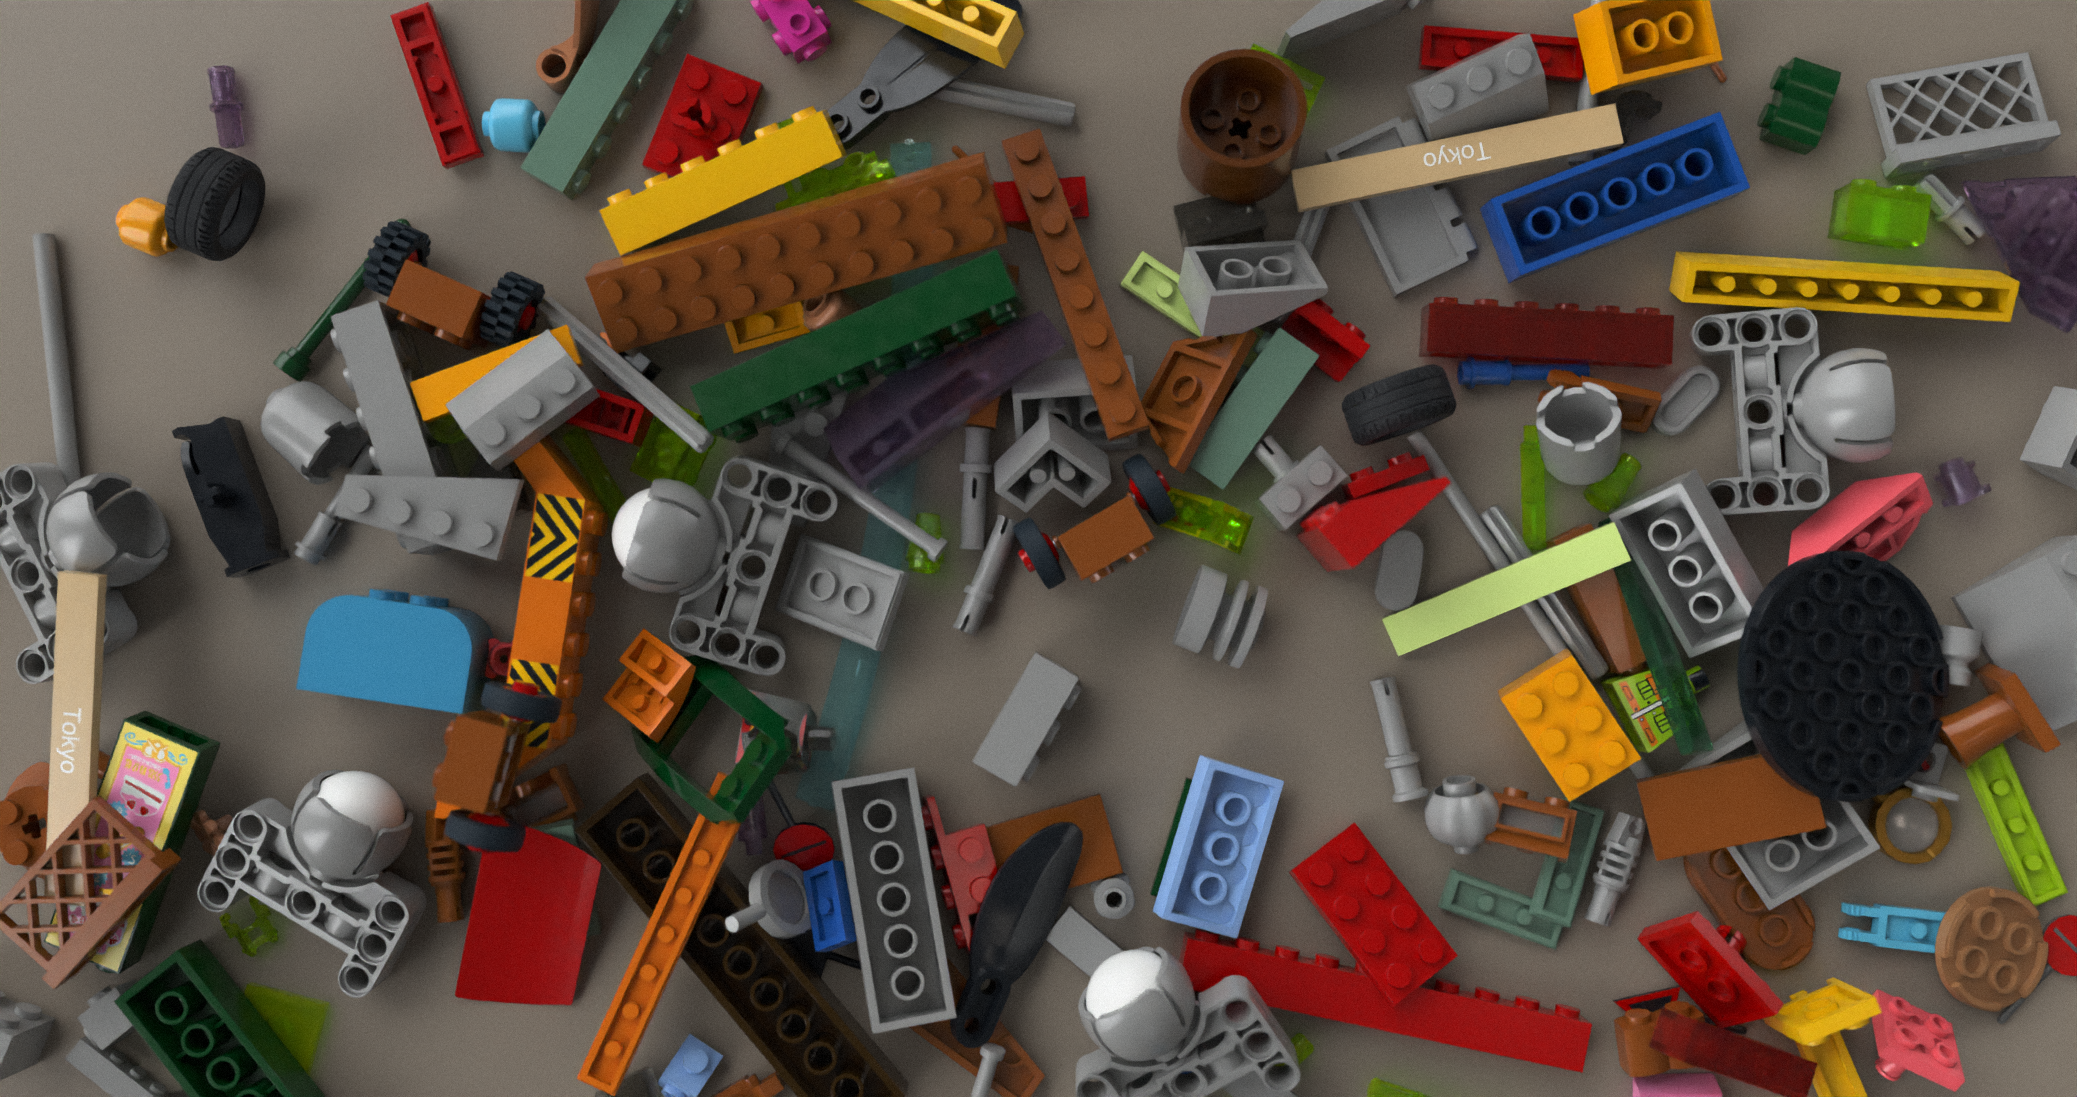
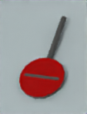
M2069 914L2058 916L2050 921L2043 930V940L2048 942V957L2045 970L2036 988L2052 970L2063 975L2077 976V916ZM2021 997L2016 1002L2007 1006L1998 1016L1997 1022L2004 1024L2026 999Z

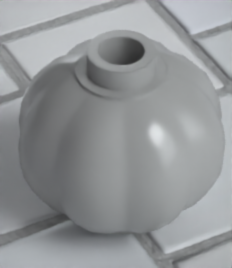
M1454 775L1444 778L1442 785L1430 792L1424 805L1425 823L1430 834L1438 842L1453 846L1455 853L1470 854L1479 850L1478 845L1485 842L1484 838L1497 829L1494 826L1498 820L1499 807L1498 801L1493 795L1494 792L1487 785L1476 783L1475 777L1470 775ZM1501 812L1498 821L1499 824L1501 823Z

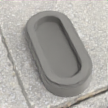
M1694 366L1684 370L1661 393L1662 401L1650 424L1651 428L1663 436H1672L1685 431L1718 396L1720 381L1717 374L1706 366Z
M1396 531L1381 546L1375 582V597L1379 604L1388 610H1404L1413 604L1417 596L1424 547L1421 539L1411 531Z

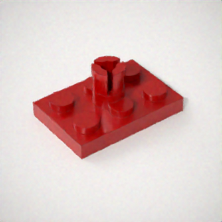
M687 54L643 160V167L658 174L666 172L668 178H672L683 173L681 164L702 155L705 162L720 156L717 148L737 139H740L742 142L764 88L762 83Z
M1699 911L1645 927L1637 937V940L1720 1029L1776 1016L1784 1003L1773 993L1769 985L1740 956L1746 948L1747 942L1743 934L1738 930L1729 942L1726 938L1731 932L1732 927L1719 925L1714 929L1710 921L1704 918Z

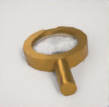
M1907 786L1898 787L1885 795L1872 797L1871 799L1875 804L1870 811L1869 830L1881 847L1879 851L1889 858L1914 865L1929 862L1940 854L1950 841L1952 831L1950 812L1940 797L1937 802L1919 799L1911 795L1913 789Z

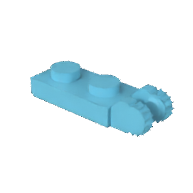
M1842 902L1841 912L1855 917H1872L1871 931L1855 927H1840L1838 937L1853 941L1869 942V944L1876 947L1935 953L1937 932L1946 912L1877 903L1870 906Z

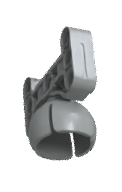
M1800 307L1708 315L1699 319L1691 329L1688 340L1694 352L1702 356L1730 354L1738 477L1720 478L1705 485L1709 493L1716 486H1723L1730 491L1732 496L1730 505L1725 509L1718 508L1722 516L1806 511L1818 508L1827 501L1830 493L1827 456L1844 462L1864 463L1879 460L1891 453L1893 441L1892 437L1888 436L1892 435L1895 430V398L1891 370L1886 366L1887 357L1884 352L1869 348H1851L1833 353L1822 360L1819 359L1818 322L1816 316L1808 309ZM1791 318L1801 320L1806 328L1804 337L1799 339L1790 337L1785 331L1786 320ZM1748 322L1758 324L1763 331L1762 339L1758 342L1745 340L1741 333L1742 325ZM1704 326L1716 328L1720 333V342L1714 346L1703 344L1698 337L1699 329ZM1774 355H1777L1779 385H1776ZM1751 403H1761L1768 409L1769 415L1765 423L1756 424L1748 418L1747 408ZM1780 436H1783L1784 468H1782ZM1802 480L1811 481L1817 487V497L1811 503H1805L1797 496V486ZM1759 483L1768 484L1774 491V500L1768 506H1762L1754 500L1753 490Z
M49 462L14 464L0 472V565L39 640L22 650L16 659L17 673L28 684L53 681L58 572L69 570L107 575L103 656L130 641L136 634L137 620L135 615L129 610L120 590L111 587L126 586L146 578L155 571L168 554L170 533L165 517L157 503L144 489L134 487L122 493L102 510L97 511L102 504L115 494L131 487L132 481L125 476L110 472L96 473L78 479L67 487L60 468Z

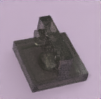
M1211 196L1175 205L1172 208L1183 253L1185 247L1265 242L1263 233L1268 223L1264 209L1258 211L1256 202L1236 205L1234 201H1226Z

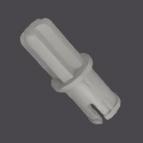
M1929 173L1923 176L1914 185V191L1936 213L1935 219L1938 222L1944 221L1965 245L1975 241L1972 237L1974 234L1980 238L1987 230V226L1982 224L1963 204L1965 199L1962 196L1956 197L1935 174Z

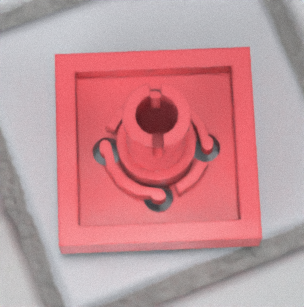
M1877 989L1872 995L1876 997L1882 1013L1871 1017L1879 1056L1875 1061L1877 1071L1886 1079L1897 1081L1907 1069L1955 1092L1965 1082L1952 1023L1938 1014H1930L1911 1005L1901 997H1894Z

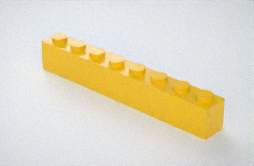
M1676 251L1669 291L1682 302L1772 308L1800 307L1821 311L2011 322L2020 281L2000 271Z

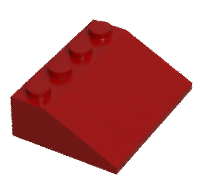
M1444 476L1338 504L1336 501L1331 505L1328 503L1319 509L1315 508L1299 522L1303 529L1295 536L1327 572L1354 569L1452 482Z

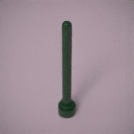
M401 218L396 220L400 223H403L411 227L409 221L406 219ZM364 262L296 348L291 346L288 351L282 350L274 360L273 364L298 382H301L311 370L308 367L312 362L310 356L334 327L330 316L347 311L366 287L364 285L363 273L367 269L363 268Z

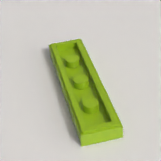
M2002 742L1984 754L1968 769L1964 770L2018 893L2026 897L2036 907L2068 893V890Z

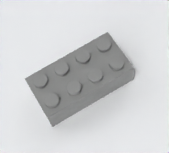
M1696 468L1624 501L1609 515L1689 658L1742 637L1751 609L1764 588Z

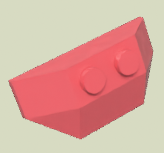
M1915 472L1855 481L1792 530L1788 566L1807 556L1831 551L1862 552L1879 561L1890 559L1902 549L1917 528L1922 513H1927L1933 505L1923 475Z

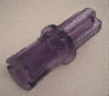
M224 65L210 67L207 69V74L210 80L213 103L209 105V109L215 113L219 145L226 149H237L244 146L245 140L240 111L244 107L243 103L238 101L234 77L235 70L231 66Z

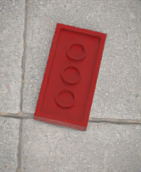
M1355 822L1289 872L1391 1007L1397 1005L1458 956Z

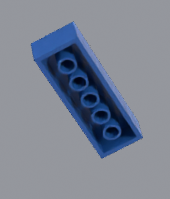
M1717 112L1494 197L1480 208V212L1507 281L1512 283L1732 199L1749 189L1750 185L1721 112Z

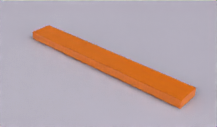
M721 771L718 772L709 793L715 797L722 781L728 775ZM698 814L576 1079L612 1096L618 1093L742 823L731 824L727 821H720L716 825L702 814Z

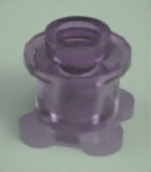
M1961 456L1938 466L1940 472L1933 478L1935 481L1941 482L1947 498L1941 501L1943 507L1965 504L1992 490L1990 484H1980L1973 469L1976 466L1974 460L1965 462Z

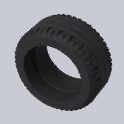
M208 147L195 153L179 171L168 195L165 208V227L170 240L176 246L211 261H223L238 253L252 235L263 209L265 180L261 169L254 162L222 148Z
M1436 364L1417 367L1373 382L1346 395L1342 402V411L1345 413L1344 416L1354 442L1361 446L1372 445L1413 432L1451 416L1457 406L1445 370Z

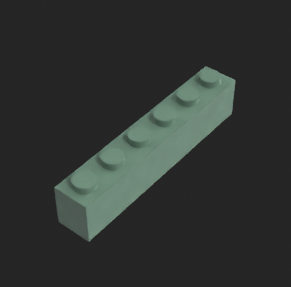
M620 0L520 168L532 178L570 200H573L576 193L581 194L590 182L591 168L597 158L602 159L607 154L612 143L610 136L618 124L622 125L629 117L632 110V99L638 89L643 90L650 82L653 74V69H651L659 55L663 56L669 50L673 41L672 32L679 21L683 22L687 19L692 11L694 0Z

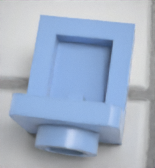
M689 1034L657 1083L663 1088L662 1094L665 1097H697L723 1058V1055Z

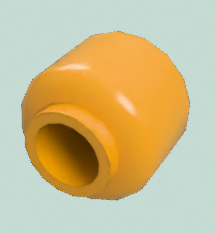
M140 197L134 199L128 205L122 206L116 216V225L119 227V236L122 242L154 257L175 251L178 246L170 240L165 227L166 205L147 197Z

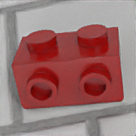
M1318 298L1294 309L1281 326V329L1320 355L1313 365L1335 382H1340L1353 365L1364 356L1371 345L1364 341L1366 335L1358 327L1349 322L1343 325L1331 316L1334 313L1333 309Z

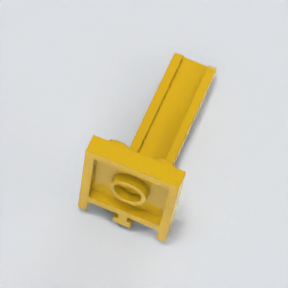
M1832 977L1826 980L1828 985L1809 994L1807 991L1802 990L1790 995V1002L1783 1004L1776 1016L1763 1018L1765 1024L1795 1041L1818 1097H1868L1840 1030L1861 1028L1870 1022V1017L1882 1013L1875 996Z

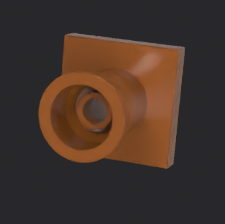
M1987 663L1974 670L1989 696L1954 713L1939 717V720L1943 723L1938 737L1948 747V752L1964 769H1968L1984 754L2014 735L2018 740L2044 753L2061 745L2016 673L1991 663Z

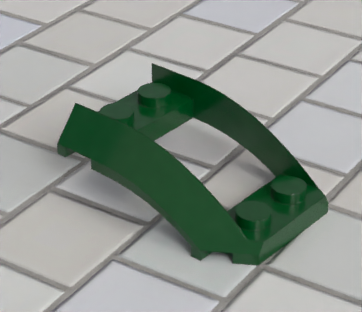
M697 655L683 657L696 667L687 696L674 721L658 743L642 731L631 726L637 752L662 781L709 821L716 825L720 821H727L731 824L743 823L792 753L791 738L785 736L784 731L790 721L758 698L716 661ZM713 694L760 730L756 738L747 745L744 755L731 774L722 781L715 797L685 772L670 756Z

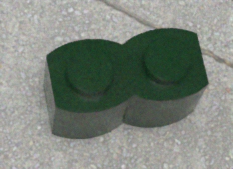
M1797 57L1792 58L1784 66L1780 65L1770 82V89L1774 90L1772 103L1765 104L1758 118L1757 126L1762 127L1759 140L1803 155L1815 149L1825 128L1828 111L1835 97L1841 72Z

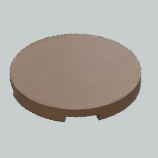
M1987 886L1976 888L1963 894L1947 910L1936 936L1935 960L1944 986L1958 1001L1980 1010L1997 1012L2016 1002L2021 997L2026 999L2036 988L2046 967L2048 942L2043 940V932L2038 919L2040 914L2031 901L2015 891Z

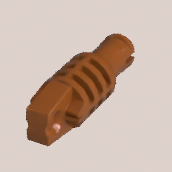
M435 808L426 811L424 843L425 848H428V853H426V859H429L427 871H430L431 876H428V883L431 884V887L435 888L437 923H447L465 919L461 895V883L466 878V872L462 871V867L465 866V860H461L464 849L460 848L459 842L445 835L447 819L434 818Z

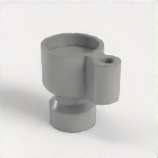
M1939 624L1943 639L1939 642L1943 664H1948L1949 684L1970 687L1972 672L1968 667L1970 662L1977 660L1980 656L1984 631Z

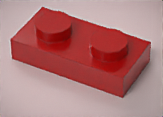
M1409 451L1388 459L1389 468L1374 473L1372 466L1349 474L1351 482L1341 486L1346 500L1355 499L1430 470L1425 456L1421 455L1412 459Z

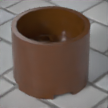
M1235 49L1209 58L1189 77L1181 97L1177 155L1185 177L1200 193L1205 196L1209 194L1226 201H1234L1236 205L1249 204L1269 197L1288 180L1297 159L1307 118L1306 95L1300 80L1292 69L1283 61L1268 53L1252 49Z

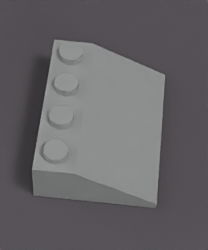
M2077 535L2057 536L1951 597L1969 629L1984 631L1981 649L1989 662L2016 673L2052 731L2077 721Z
M1744 720L1679 770L1757 755L1760 752L1753 742ZM1820 799L1827 828L1727 847V850L1769 911L1881 848L1850 802Z

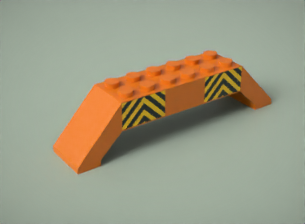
M549 434L514 460L535 490L536 496L506 683L513 684L514 680L538 685L540 686L539 691L561 699L562 706L555 723L527 722L531 724L515 779L567 744L568 737L572 738L574 736L577 725V714L572 713L574 697L580 696L583 686V674L578 673L580 659L586 656L589 647V633H585L587 616H592L596 602V595L591 592L593 576L597 577L599 575L602 563V554L597 552L599 536L603 537L605 535L608 525V514L603 512L604 503ZM437 801L434 818L447 819L452 810L468 809Z

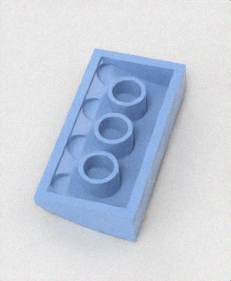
M1199 756L1154 904V913L1162 919L1237 939L1284 785L1283 780L1210 757Z

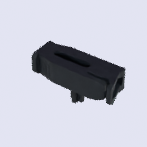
M223 416L209 424L177 427L172 431L174 438L186 440L181 445L183 469L208 536L230 566L224 569L226 576L230 578L244 577L288 560L290 558L288 550H281L277 515L241 421Z

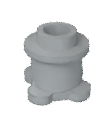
M1123 872L1114 875V877L1091 882L1090 888L1094 893V905L1100 916L1109 919H1120L1134 908V893L1129 885L1130 879L1126 873ZM1111 892H1118L1121 898L1116 903H1110L1106 900L1107 895Z

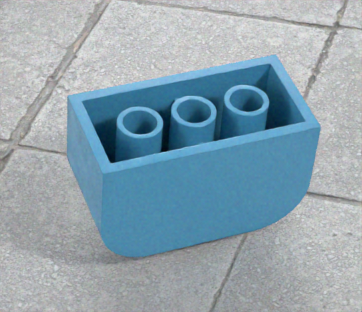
M370 589L369 595L337 596L322 603L313 612L308 621L296 689L458 714L486 710V707L481 704V698L485 685L491 681V678L485 676L489 653L488 640L494 638L491 628L481 616L468 609L448 606L449 598L411 595L410 600H408L409 592L389 589Z

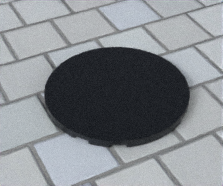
M1831 551L1817 553L1792 563L1778 573L1768 583L1751 609L1741 637L1737 665L1738 693L1743 717L1753 742L1768 765L1783 780L1803 793L1824 800L1840 802H1862L1877 795L1888 794L1906 782L1920 768L1937 740L1943 723L1939 720L1943 698H1948L1949 690L1948 664H1943L1939 642L1943 639V635L1929 603L1916 585L1903 572L1886 561H1879L1862 552Z

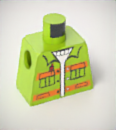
M1658 662L1647 666L1636 674L1628 676L1620 674L1600 682L1628 737L1638 751L1646 753L1655 750L1699 716L1700 710L1692 696L1710 687L1708 677L1700 666L1696 665L1680 674L1673 662Z

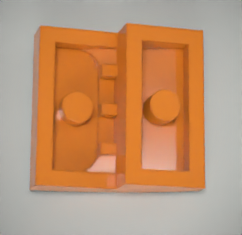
M643 628L619 658V661L627 668L602 700L658 743L678 714L691 686L696 667Z

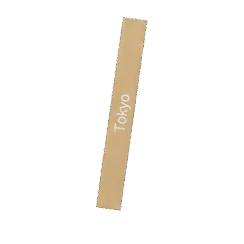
M1614 103L1291 170L1290 175L1298 213L1617 148L1621 147L1624 142L1616 104Z
M69 570L58 572L46 850L85 806L97 796L107 575ZM96 812L89 819L91 837H95ZM79 831L74 837H79ZM91 844V848H92V860H93V866H94V850H95V844ZM66 845L62 849L64 866H82L80 845ZM52 861L49 863L47 867H53ZM45 874L44 896L55 895L53 874ZM65 874L66 895H84L83 874ZM67 903L68 905L85 906V903Z

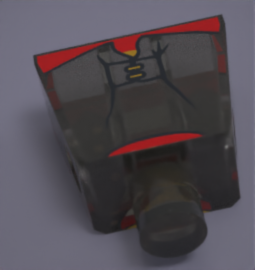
M750 690L768 706L790 721L784 731L785 736L791 738L792 753L777 775L808 771L812 750L834 751L836 729L835 727L816 726L817 716L811 705ZM743 717L734 761L735 766L744 755L747 745L760 732L759 729Z

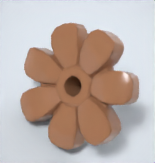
M201 809L194 813L190 827L195 830L194 833L199 841L203 842L202 848L205 852L214 856L233 817L230 814H226L214 821L208 817L205 810Z

